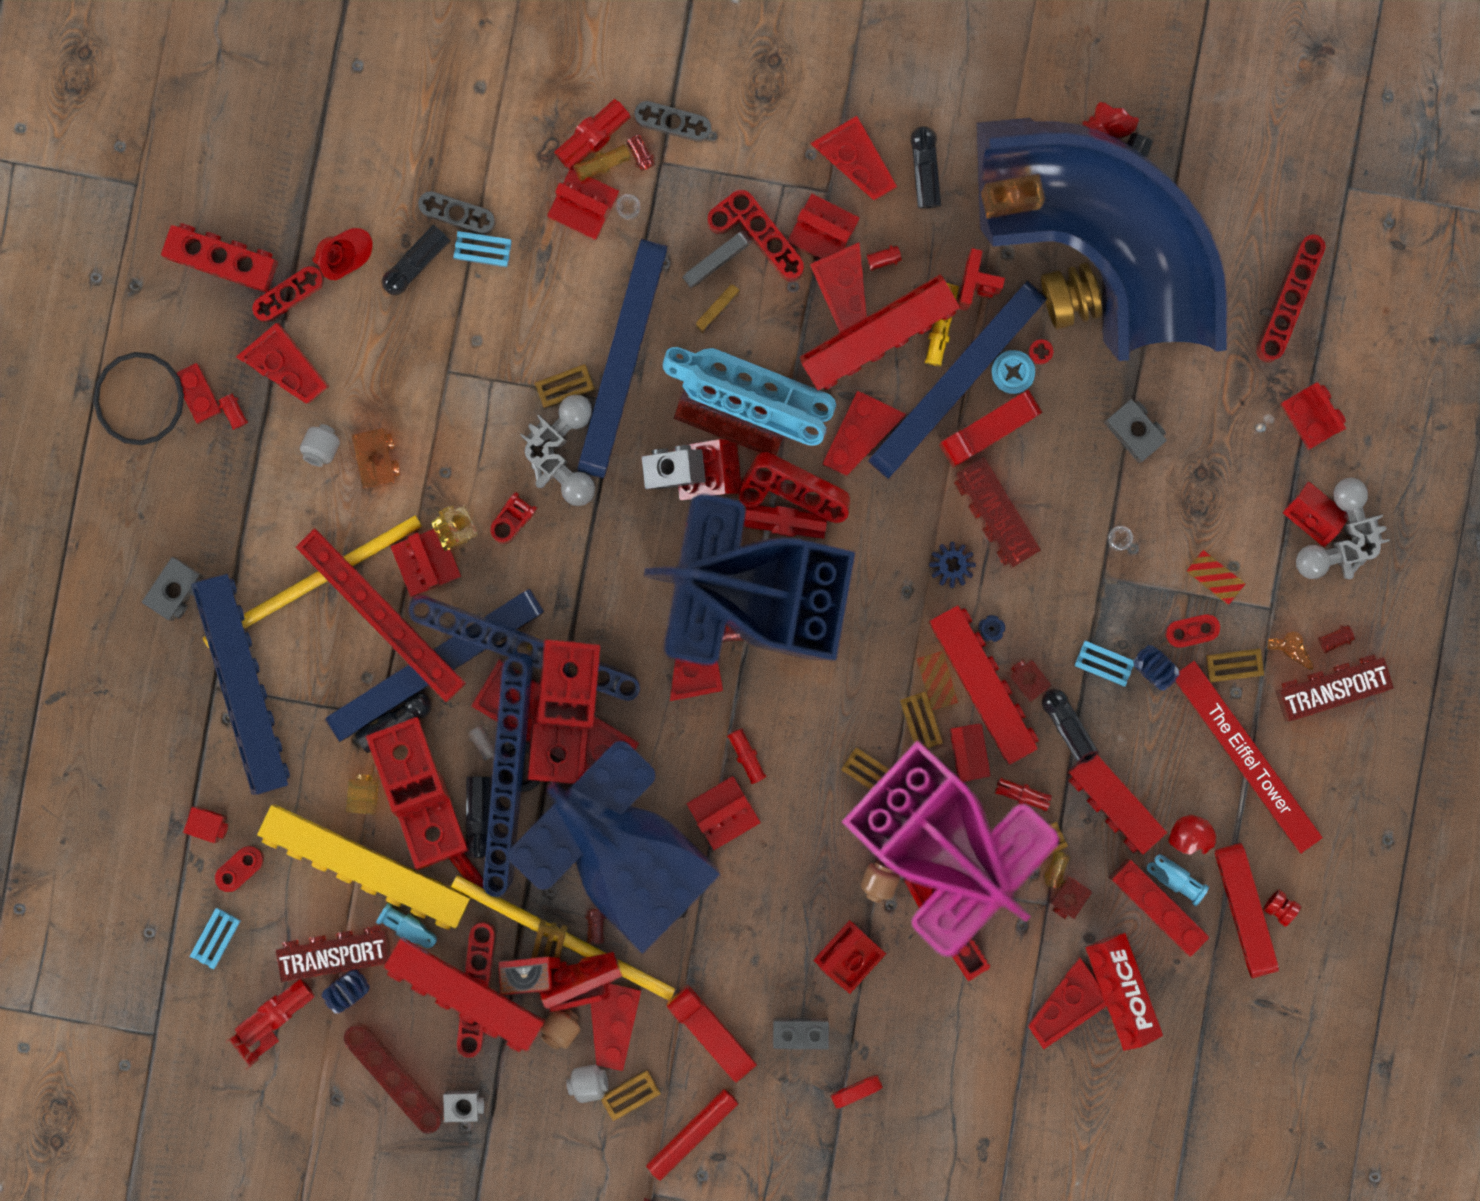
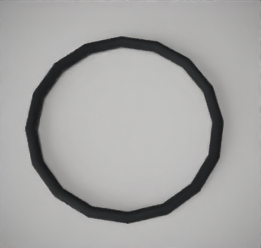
M133 352L117 357L103 369L95 384L93 403L97 418L109 435L123 443L142 446L161 440L174 429L182 414L184 393L179 376L168 362L154 354ZM135 357L152 359L164 366L175 380L179 395L177 412L170 425L157 436L143 440L125 438L113 431L103 418L99 404L101 385L108 372L121 361Z

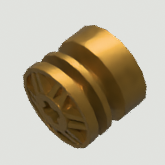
M1087 262L1079 264V275L1074 266L1069 267L1068 280L1066 281L1059 270L1041 275L1042 292L1048 298L1045 301L1046 308L1056 330L1074 325V312H1078L1083 322L1089 320V312L1093 319L1102 317L1100 288Z

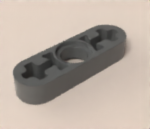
M643 101L635 108L636 122L644 128L695 142H703L711 135V123L704 116L650 101ZM646 108H650L651 114L659 116V111H664L661 116V126L656 125L658 122L656 118L649 117L648 121H644L643 116L639 114L640 111L645 112ZM675 114L680 117L681 124L678 128L670 129L666 126L665 120L669 115ZM685 118H689V125L697 126L699 122H702L703 128L707 129V131L701 132L700 136L695 135L694 129L687 127V133L682 132L685 127Z
M426 192L419 198V209L428 218L481 235L489 234L495 227V218L487 209L436 192ZM431 198H435V203L443 207L444 201L448 202L444 209V217L439 216L442 213L440 209L432 208L431 212L427 211L428 208L424 205L425 201L430 202ZM461 206L464 209L465 214L461 220L455 221L450 218L449 211L452 207ZM470 210H474L472 216L476 218H482L483 215H487L486 219L490 224L484 225L481 229L478 222L470 220V225H466L470 216Z
M742 230L690 269L682 278L690 288L695 287L753 242L752 238L745 230Z

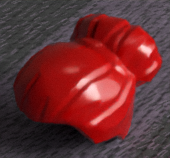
M1099 102L1096 105L1094 116H1091L1088 122L1083 121L1082 125L1099 130L1115 138H1123L1136 130L1139 118L1130 116L1124 108H1113L1105 102Z

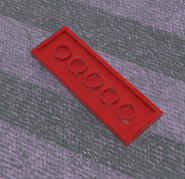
M500 659L471 707L498 722L502 668L505 663ZM533 679L531 682L526 736L528 741L531 738L534 698L539 696L540 683ZM510 688L511 697L515 700H520V692L515 688ZM508 715V723L513 727H518L517 718ZM594 716L593 728L587 730L584 773L615 742L625 741L634 750L638 747L639 742ZM559 747L552 748L550 754L563 760L564 751Z

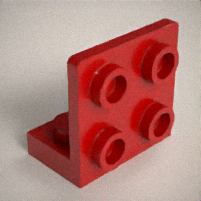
M1318 382L1280 404L1308 450L1346 429L1344 415L1338 408L1334 409L1329 401L1332 399L1330 392L1324 385L1320 386Z
M718 439L688 444L691 445V449L702 450L706 482L678 486L679 499L681 501L691 500L698 494L717 496L740 493L741 474L737 440Z

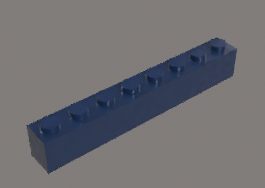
M228 574L193 583L191 587L251 795H258L287 786V779L290 778L289 770L286 763L281 761L279 753L282 752V745L278 736H274L272 726L275 725L272 712L266 709L264 700H267V693L264 685L259 684L257 674L260 672L256 658H252L249 647H252V641L248 631L244 632L241 621H244V613L242 607L237 605L234 595L237 594L235 582L232 578L229 579Z

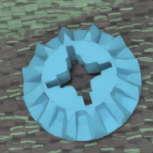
M1010 350L1000 354L992 366L993 381L998 389L1008 394L1025 391L1030 387L1035 378L1033 361L1021 351ZM1020 363L1018 375H1020L1022 381L1016 377L1006 381L1005 379L1009 372L1004 364L1013 368Z

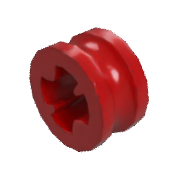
M1044 339L1034 341L1028 350V356L1034 364L1038 365L1049 362L1054 353L1051 343ZM1038 345H1043V349L1048 351V356L1044 355V359H1038V354L1033 352L1034 348L1038 349Z

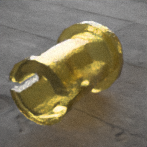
M1061 851L1053 852L1048 872H1045L1043 876L1046 885L1059 888L1061 884H1064L1065 879L1063 876L1070 860L1069 855Z

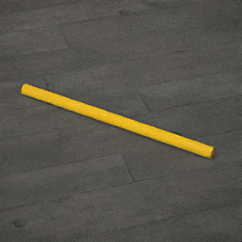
M414 515L343 557L352 566H355L421 528L422 525L417 516ZM317 571L244 613V621H241L243 629L328 580ZM206 636L202 637L204 643L209 648Z
M458 875L454 879L451 888L538 932L541 918L498 896L489 895L485 889ZM544 932L543 936L548 938V933ZM566 932L564 947L584 957L606 954V952ZM554 935L553 941L558 943L559 936ZM617 959L622 977L668 1001L671 999L675 988Z

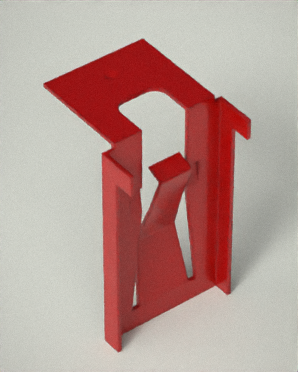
M272 1030L259 1039L260 1046L251 1053L237 1034L226 1041H231L249 1067L260 1060L258 1058L260 1055L279 1042Z

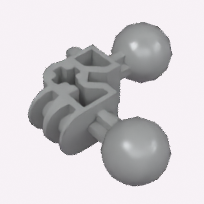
M576 394L563 399L559 405V418L552 426L538 414L537 416L541 422L536 427L532 424L528 425L531 432L527 437L521 433L520 435L528 442L525 447V455L531 461L532 469L535 471L536 486L544 488L550 479L555 478L561 484V493L565 501L573 506H582L589 503L595 495L594 481L584 472L570 471L565 466L568 461L561 455L554 454V448H561L567 442L564 436L570 429L583 428L591 420L593 413L591 403L587 398ZM535 446L539 448L544 447L542 449L544 454L542 458L538 456L533 457L535 455L533 450Z
M1353 477L1345 478L1334 489L1335 503L1340 509L1347 511L1350 523L1345 524L1343 528L1345 534L1350 536L1352 540L1332 543L1334 548L1327 550L1318 545H1308L1302 548L1296 558V567L1305 578L1318 579L1327 573L1331 565L1338 564L1341 565L1344 578L1352 579L1360 566H1363L1368 559L1377 557L1381 549L1380 544L1390 541V539L1383 540L1381 533L1387 529L1386 526L1379 527L1377 520L1383 517V514L1365 518L1363 506L1368 499V490L1359 479ZM1368 543L1369 548L1361 551V546Z

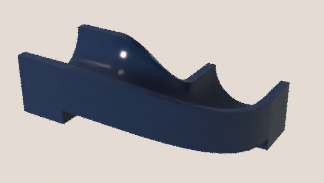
M1031 118L977 122L981 231L992 246L1055 241L1069 245L1087 256L1098 268L1105 284V289H1102L1103 342L1118 361L1129 360V353L1136 348L1162 342H1188L1205 345L1215 351L1227 350V295L1225 274L1220 254L1212 234L1200 213L1187 196L1153 162L1121 140L1099 130L1078 124L1058 121H1033Z

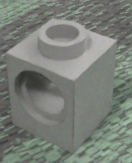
M479 1090L446 1091L444 1093V1122L478 1121L480 1114H484V1097H479ZM461 1099L468 1100L472 1105L471 1111L468 1113L461 1112L457 1107L458 1101Z

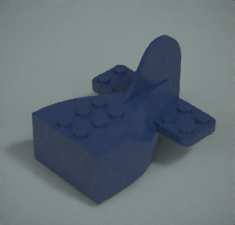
M709 494L694 496L690 503L678 566L676 568L659 567L644 569L643 576L675 584L664 644L667 656L672 659L702 665L716 663L720 656L725 625L727 623L743 640L755 647L808 660L836 661L855 552L798 539H766L740 547L745 518L743 504L735 500Z
M617 741L567 790L554 781L548 786L547 791L556 802L512 846L509 851V860L537 888L543 890L550 888L576 862L583 886L591 901L643 954L719 877L720 872L670 821L654 812L631 806L654 782L655 770L627 742Z

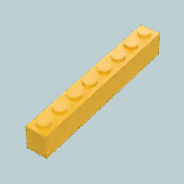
M276 804L270 806L257 834L263 838L262 843L275 849L279 845L288 849L287 855L298 860H302V857L313 861L311 866L323 872L330 869L337 873L336 878L351 884L352 880L362 884L360 889L372 895H376L379 892L387 896L385 900L395 906L400 907L401 904L411 907L410 912L424 919L428 915L436 919V925L446 930H450L451 927L456 929L459 926L471 900L469 896Z

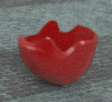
M1189 814L1180 817L1174 823L1168 842L1182 853L1192 855L1195 851L1201 849L1202 854L1205 855L1210 849L1215 847L1217 837L1209 821Z

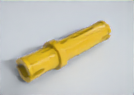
M947 283L956 299L960 287ZM952 317L944 321L940 319L934 323L932 333L930 332L928 335L930 343L924 363L932 366H942L946 343L950 341L948 334Z

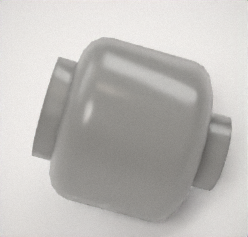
M320 424L319 427H310L300 445V451L303 454L302 458L309 464L318 467L331 463L340 445L339 438L334 434L335 430L324 424Z
M595 1064L573 1069L571 1079H567L569 1095H574L575 1099L580 1103L601 1100L605 1092L609 1090L605 1070H601Z

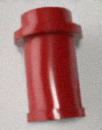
M889 245L887 249L866 255L871 271L891 264L896 266L898 265L897 262L902 261L897 245L893 247Z
M233 393L218 400L220 403L218 407L223 409L232 426V430H235L247 424L248 421L237 402L239 398H235Z

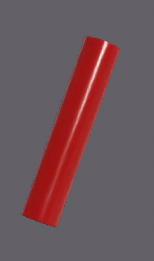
M723 1088L646 1164V1168L656 1179L662 1181L739 1105L738 1101Z

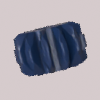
M952 541L949 544V551H947L944 544L939 545L943 555L932 552L931 556L939 561L930 562L929 567H938V571L933 572L931 576L932 578L940 574L943 576L939 581V585L943 586L948 578L949 587L954 588L955 578H957L959 584L963 586L966 583L962 574L968 578L973 577V574L966 570V567L974 568L976 563L966 561V559L973 556V553L968 552L966 555H963L962 552L966 547L964 544H961L958 551H955V542ZM952 557L957 559L956 565L959 567L957 572L955 569L952 572L947 570L948 564L945 563L947 559L949 561L952 560Z
M1152 645L1142 649L1133 660L1134 667L1138 672L1162 691L1171 687L1180 674L1175 664Z
M352 969L324 989L321 996L325 1000L324 1003L336 1014L343 1012L367 994L370 986L363 974H360L357 969Z

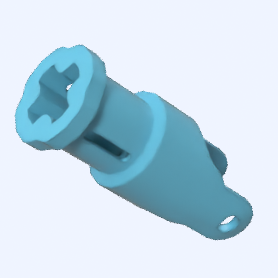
M1157 855L1155 863L1151 862L1147 865V871L1175 893L1180 892L1192 900L1194 906L1201 902L1209 889L1208 885L1200 884L1190 877L1188 871L1163 855Z
M389 902L376 921L378 925L384 924L396 931V935L400 938L404 937L425 948L433 947L437 941L436 935L427 930L420 920L410 914L404 915L394 909Z

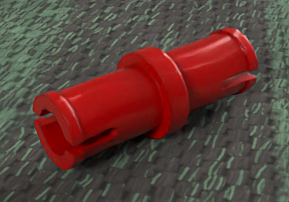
M743 728L728 734L727 738H729L738 756L736 760L742 764L750 783H757L767 777L755 756L758 753L756 749L751 748Z
M1001 777L996 784L998 788H995L994 794L1016 800L1017 804L1024 805L1025 803L1043 811H1047L1050 806L1048 801H1051L1052 795L1031 789L1030 785H1019Z

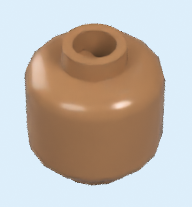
M877 860L876 863H870L867 866L861 881V888L867 894L866 897L869 900L881 903L882 900H889L895 895L900 875L881 860Z
M569 1009L550 1012L540 1029L543 1034L541 1039L555 1050L569 1048L581 1031L580 1025L576 1022L579 1017Z

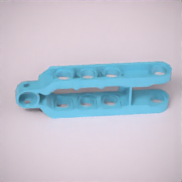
M672 347L666 351L663 360V370L669 376L684 382L682 387L692 400L806 445L814 446L822 442L827 429L823 422L830 420L836 409L835 399L828 393L818 391L813 387L714 348L703 349L695 354L683 348ZM681 354L683 359L677 358L676 355ZM722 363L726 366L727 370L719 371L713 364ZM739 373L749 374L752 380H742L739 377ZM772 383L778 390L769 391L765 388L764 384ZM703 387H713L716 391V394L711 395L706 393L703 390ZM736 396L742 403L738 405L733 404L728 397ZM823 403L828 407V410L820 411L815 407V404ZM761 406L765 408L767 414H758L754 407ZM805 427H814L818 430L819 434L811 435L805 430Z

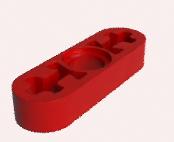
M312 266L301 269L256 299L252 306L254 316L262 322L275 320L320 290L324 284L322 273ZM306 274H317L318 277L315 278L316 284L314 286L309 283L304 285L302 288L306 292L301 294L299 287L293 283L298 279L299 284H302L307 280ZM286 287H292L296 292L295 298L290 302H285L281 299V291ZM273 295L283 306L280 309L276 304L269 309L271 313L269 316H266L264 313L259 314L262 310L260 306L262 303L268 306L275 302L271 299Z

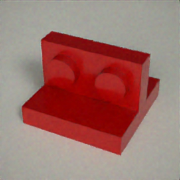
M575 169L569 170L563 184L559 182L555 190L556 198L547 214V218L596 241L620 191Z
M811 193L804 209L802 208L797 217V223L787 241L790 245L820 260L845 249L860 217Z
M972 248L967 257L958 299L959 310L967 311L969 309L974 291H977V295L980 297L993 298V295L998 296L1003 289L1005 278L978 272L982 250Z
M442 526L422 534H413L408 536L407 540L390 546L410 597L462 577Z
M734 776L686 803L713 850L718 849L761 823Z
M849 920L813 961L827 976L851 994L882 960L886 953Z

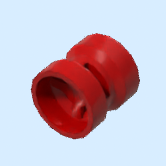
M1280 889L1271 895L1263 907V911L1268 915L1277 917L1278 922L1284 927L1294 920L1301 909L1300 904L1296 901H1290L1286 893Z

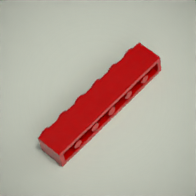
M940 274L799 358L818 391L822 388L827 390L836 385L838 379L844 375L851 376L860 371L861 366L868 361L875 362L885 355V351L892 347L899 348L909 341V337L916 333L923 334L933 327L932 324L942 319L944 321L953 317L960 306Z
M957 605L931 619L928 623L1006 764L1010 765L1038 750L1035 743L1039 742L1034 730L1031 727L1027 729L1022 719L1026 718L1020 705L1018 703L1013 705L1009 697L1012 691L1006 680L1000 681L996 671L999 668L992 656L987 657L982 648L986 644L980 633H973L969 625L973 621L966 608L960 609Z
M404 937L400 938L383 967L388 970L387 975L400 983L404 979L412 984L411 989L424 997L426 994L436 998L434 1003L448 1011L450 1007L460 1012L459 1018L469 1024H473L475 1021L484 1026L483 1032L493 1038H497L498 1035L507 1040L506 1045L517 1052H521L522 1049L526 1052L528 1051L545 1022L541 1017Z

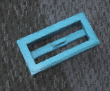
M457 231L453 258L508 267L512 240ZM463 239L486 243H493L505 245V249L473 245L462 242ZM461 249L504 255L503 260L461 254Z
M1084 641L1074 666L1125 687L1134 663L1129 658ZM1087 648L1127 664L1126 669L1086 653ZM1085 658L1119 672L1123 676L1121 679L1082 663V660Z
M216 908L189 957L199 960L200 963L206 964L214 970L241 920ZM218 917H223L204 954H199ZM227 922H232L213 960L208 959Z

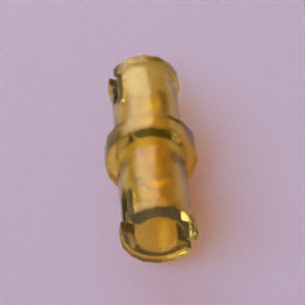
M624 144L606 153H596L594 158L574 165L575 172L580 181H584L601 172L603 174L608 173L610 168L630 161V153Z

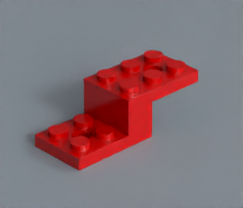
M544 640L539 696L534 698L527 780L574 784L584 774L587 730L593 728L600 645ZM570 662L576 666L577 674L575 677L568 678L563 674L562 669L565 663ZM554 747H559L564 751V759L560 763L554 762L550 757V751Z
M415 717L366 736L392 813L399 820L415 869L420 870L469 851L443 776L436 769L419 718ZM399 746H406L408 748V755L403 760H397L394 757V751ZM432 827H437L441 833L439 839L434 842L428 841L426 838L427 831Z

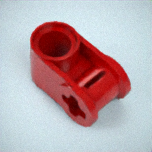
M515 492L506 502L490 527L493 539L499 544L510 543L530 521L538 508L535 505L530 506L519 497L518 492ZM514 506H517L518 508H520V509H521L522 511H524L525 513H522L520 510H518V509H517L516 507H514ZM501 524H506L511 528L510 534L505 538H500L495 533L496 528Z

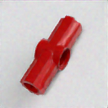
M614 99L594 117L590 116L584 119L575 129V134L555 150L554 153L560 162L571 171L591 152L596 153L609 142L611 135L627 122L631 116L626 108Z
M746 506L743 527L771 531L772 534L795 537L798 535L824 539L827 520L816 514L799 512V509L789 507Z
M300 978L278 996L276 994L257 1009L256 1013L240 1023L234 1030L241 1041L249 1048L271 1030L275 1031L293 1017V1013L309 1003L315 995L307 983Z

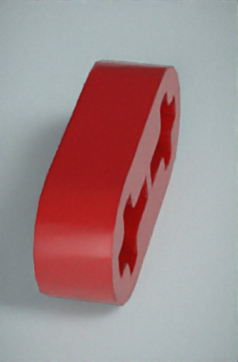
M876 1074L831 1094L830 1097L835 1108L838 1109L881 1090L883 1085Z

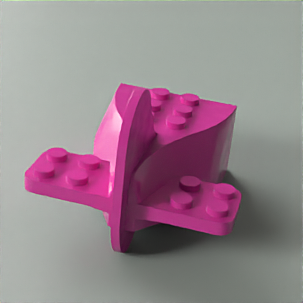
M918 741L842 821L890 869L913 883L938 889L914 915L912 925L938 953L945 957H952L957 954L987 920L1003 906H1006L1026 922L1030 919L1031 916L1012 898L1013 893L1056 848L1059 842L1056 831L1027 805L1016 806L990 832L984 809L977 796Z

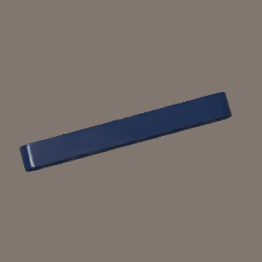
M641 239L581 453L578 472H584L602 479L605 477L665 261L667 245Z
M1027 280L868 462L889 479L1048 298Z
M528 589L484 618L518 630L545 611L531 589ZM475 622L467 627L465 631L470 635H476L480 632L481 626ZM496 632L493 634L491 641L496 644L507 636L503 632ZM454 636L434 648V651L453 670L486 650V648ZM408 665L326 717L325 721L337 740L341 742L405 702L413 694L424 690L429 684Z
M418 595L411 600L409 613L413 621L507 657L519 653L517 647L520 643H531L532 650L527 655L531 658L534 667L542 669L544 640L428 596ZM418 603L427 604L429 606L428 613L423 616L417 615L414 612L415 605ZM452 613L455 616V621L451 625H443L440 622L442 614ZM469 623H478L481 626L480 632L476 635L468 634L465 629ZM503 632L507 636L506 641L500 645L494 644L491 641L493 634ZM599 661L598 671H606L609 676L605 682H597L596 690L626 701L633 700L638 696L640 685L632 673ZM565 663L562 669L563 674L568 678L575 677L577 673H571L568 670L571 663ZM630 680L634 682V687L630 692H622L619 689L623 681Z
M525 653L512 655L505 661L502 668L483 887L486 893L494 897L504 894L512 885L514 877V865L509 860V851L517 842L533 662ZM513 661H518L522 664L523 673L514 671L512 667ZM510 688H515L520 692V700H515L511 697ZM508 715L517 718L518 727H513L508 723ZM505 742H510L515 746V754H511L505 749ZM503 769L510 770L514 779L511 781L505 779L502 773ZM500 796L509 798L511 807L503 806L500 802ZM498 823H503L508 827V834L499 831ZM495 850H502L506 855V860L497 858ZM493 876L500 877L503 880L504 886H497L493 882Z

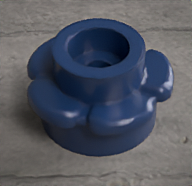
M989 615L986 619L980 621L978 629L981 631L980 635L985 641L992 640L996 642L1003 637L1002 633L1005 631V624L997 616ZM993 626L994 631H990L989 627Z

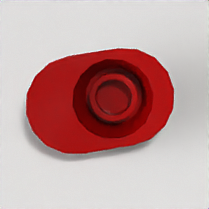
M356 227L345 230L336 236H328L318 243L312 260L320 267L324 277L329 280H339L368 261L373 249L372 238L367 231Z

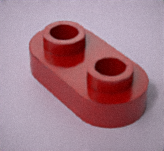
M1209 614L1174 621L1167 626L1165 638L1175 648L1209 642L1219 635L1220 623L1216 617ZM1203 623L1209 625L1210 630L1208 633L1201 631L1200 627ZM1177 629L1183 632V637L1180 640L1174 637V632Z
M255 846L241 848L217 870L215 874L216 886L224 892H233L239 889L263 866L264 856L261 850ZM246 855L252 856L253 863L251 865L245 864L244 858ZM226 873L231 874L233 877V881L230 884L224 881Z

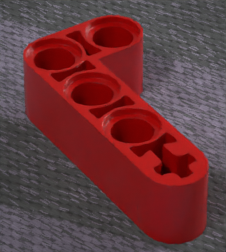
M737 190L711 209L708 214V227L713 233L718 235L725 234L739 223L785 281L795 282L799 280L804 270L802 259L748 191ZM738 198H745L749 202V206L744 210L736 209L733 204ZM717 214L724 215L728 220L722 227H717L712 222L713 217ZM755 219H761L765 222L766 226L762 231L757 232L750 227L751 222ZM772 240H777L782 244V250L778 253H772L768 250L767 244ZM786 252L789 253L786 256V260L791 265H794L795 263L797 264V273L795 274L792 271H789L788 273L786 272L787 265L785 261L781 259L786 254Z
M1028 389L965 429L951 435L942 441L939 447L954 468L1036 418L1043 411Z
M769 452L760 453L755 457L741 483L739 499L747 507L759 506L770 491L833 523L844 522L849 515L851 500L850 495L845 490ZM765 467L768 468L770 471H763L760 468ZM784 480H792L795 483L789 484L786 483ZM753 488L756 489L757 492H751L748 489ZM809 492H815L818 495L813 496L810 495Z
M688 984L666 1003L667 1008L681 1024L684 1023L735 1083H738L757 1066L748 1052Z

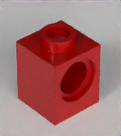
M193 806L183 833L211 843H218L219 839L225 838L229 824L225 823L227 816L199 806Z

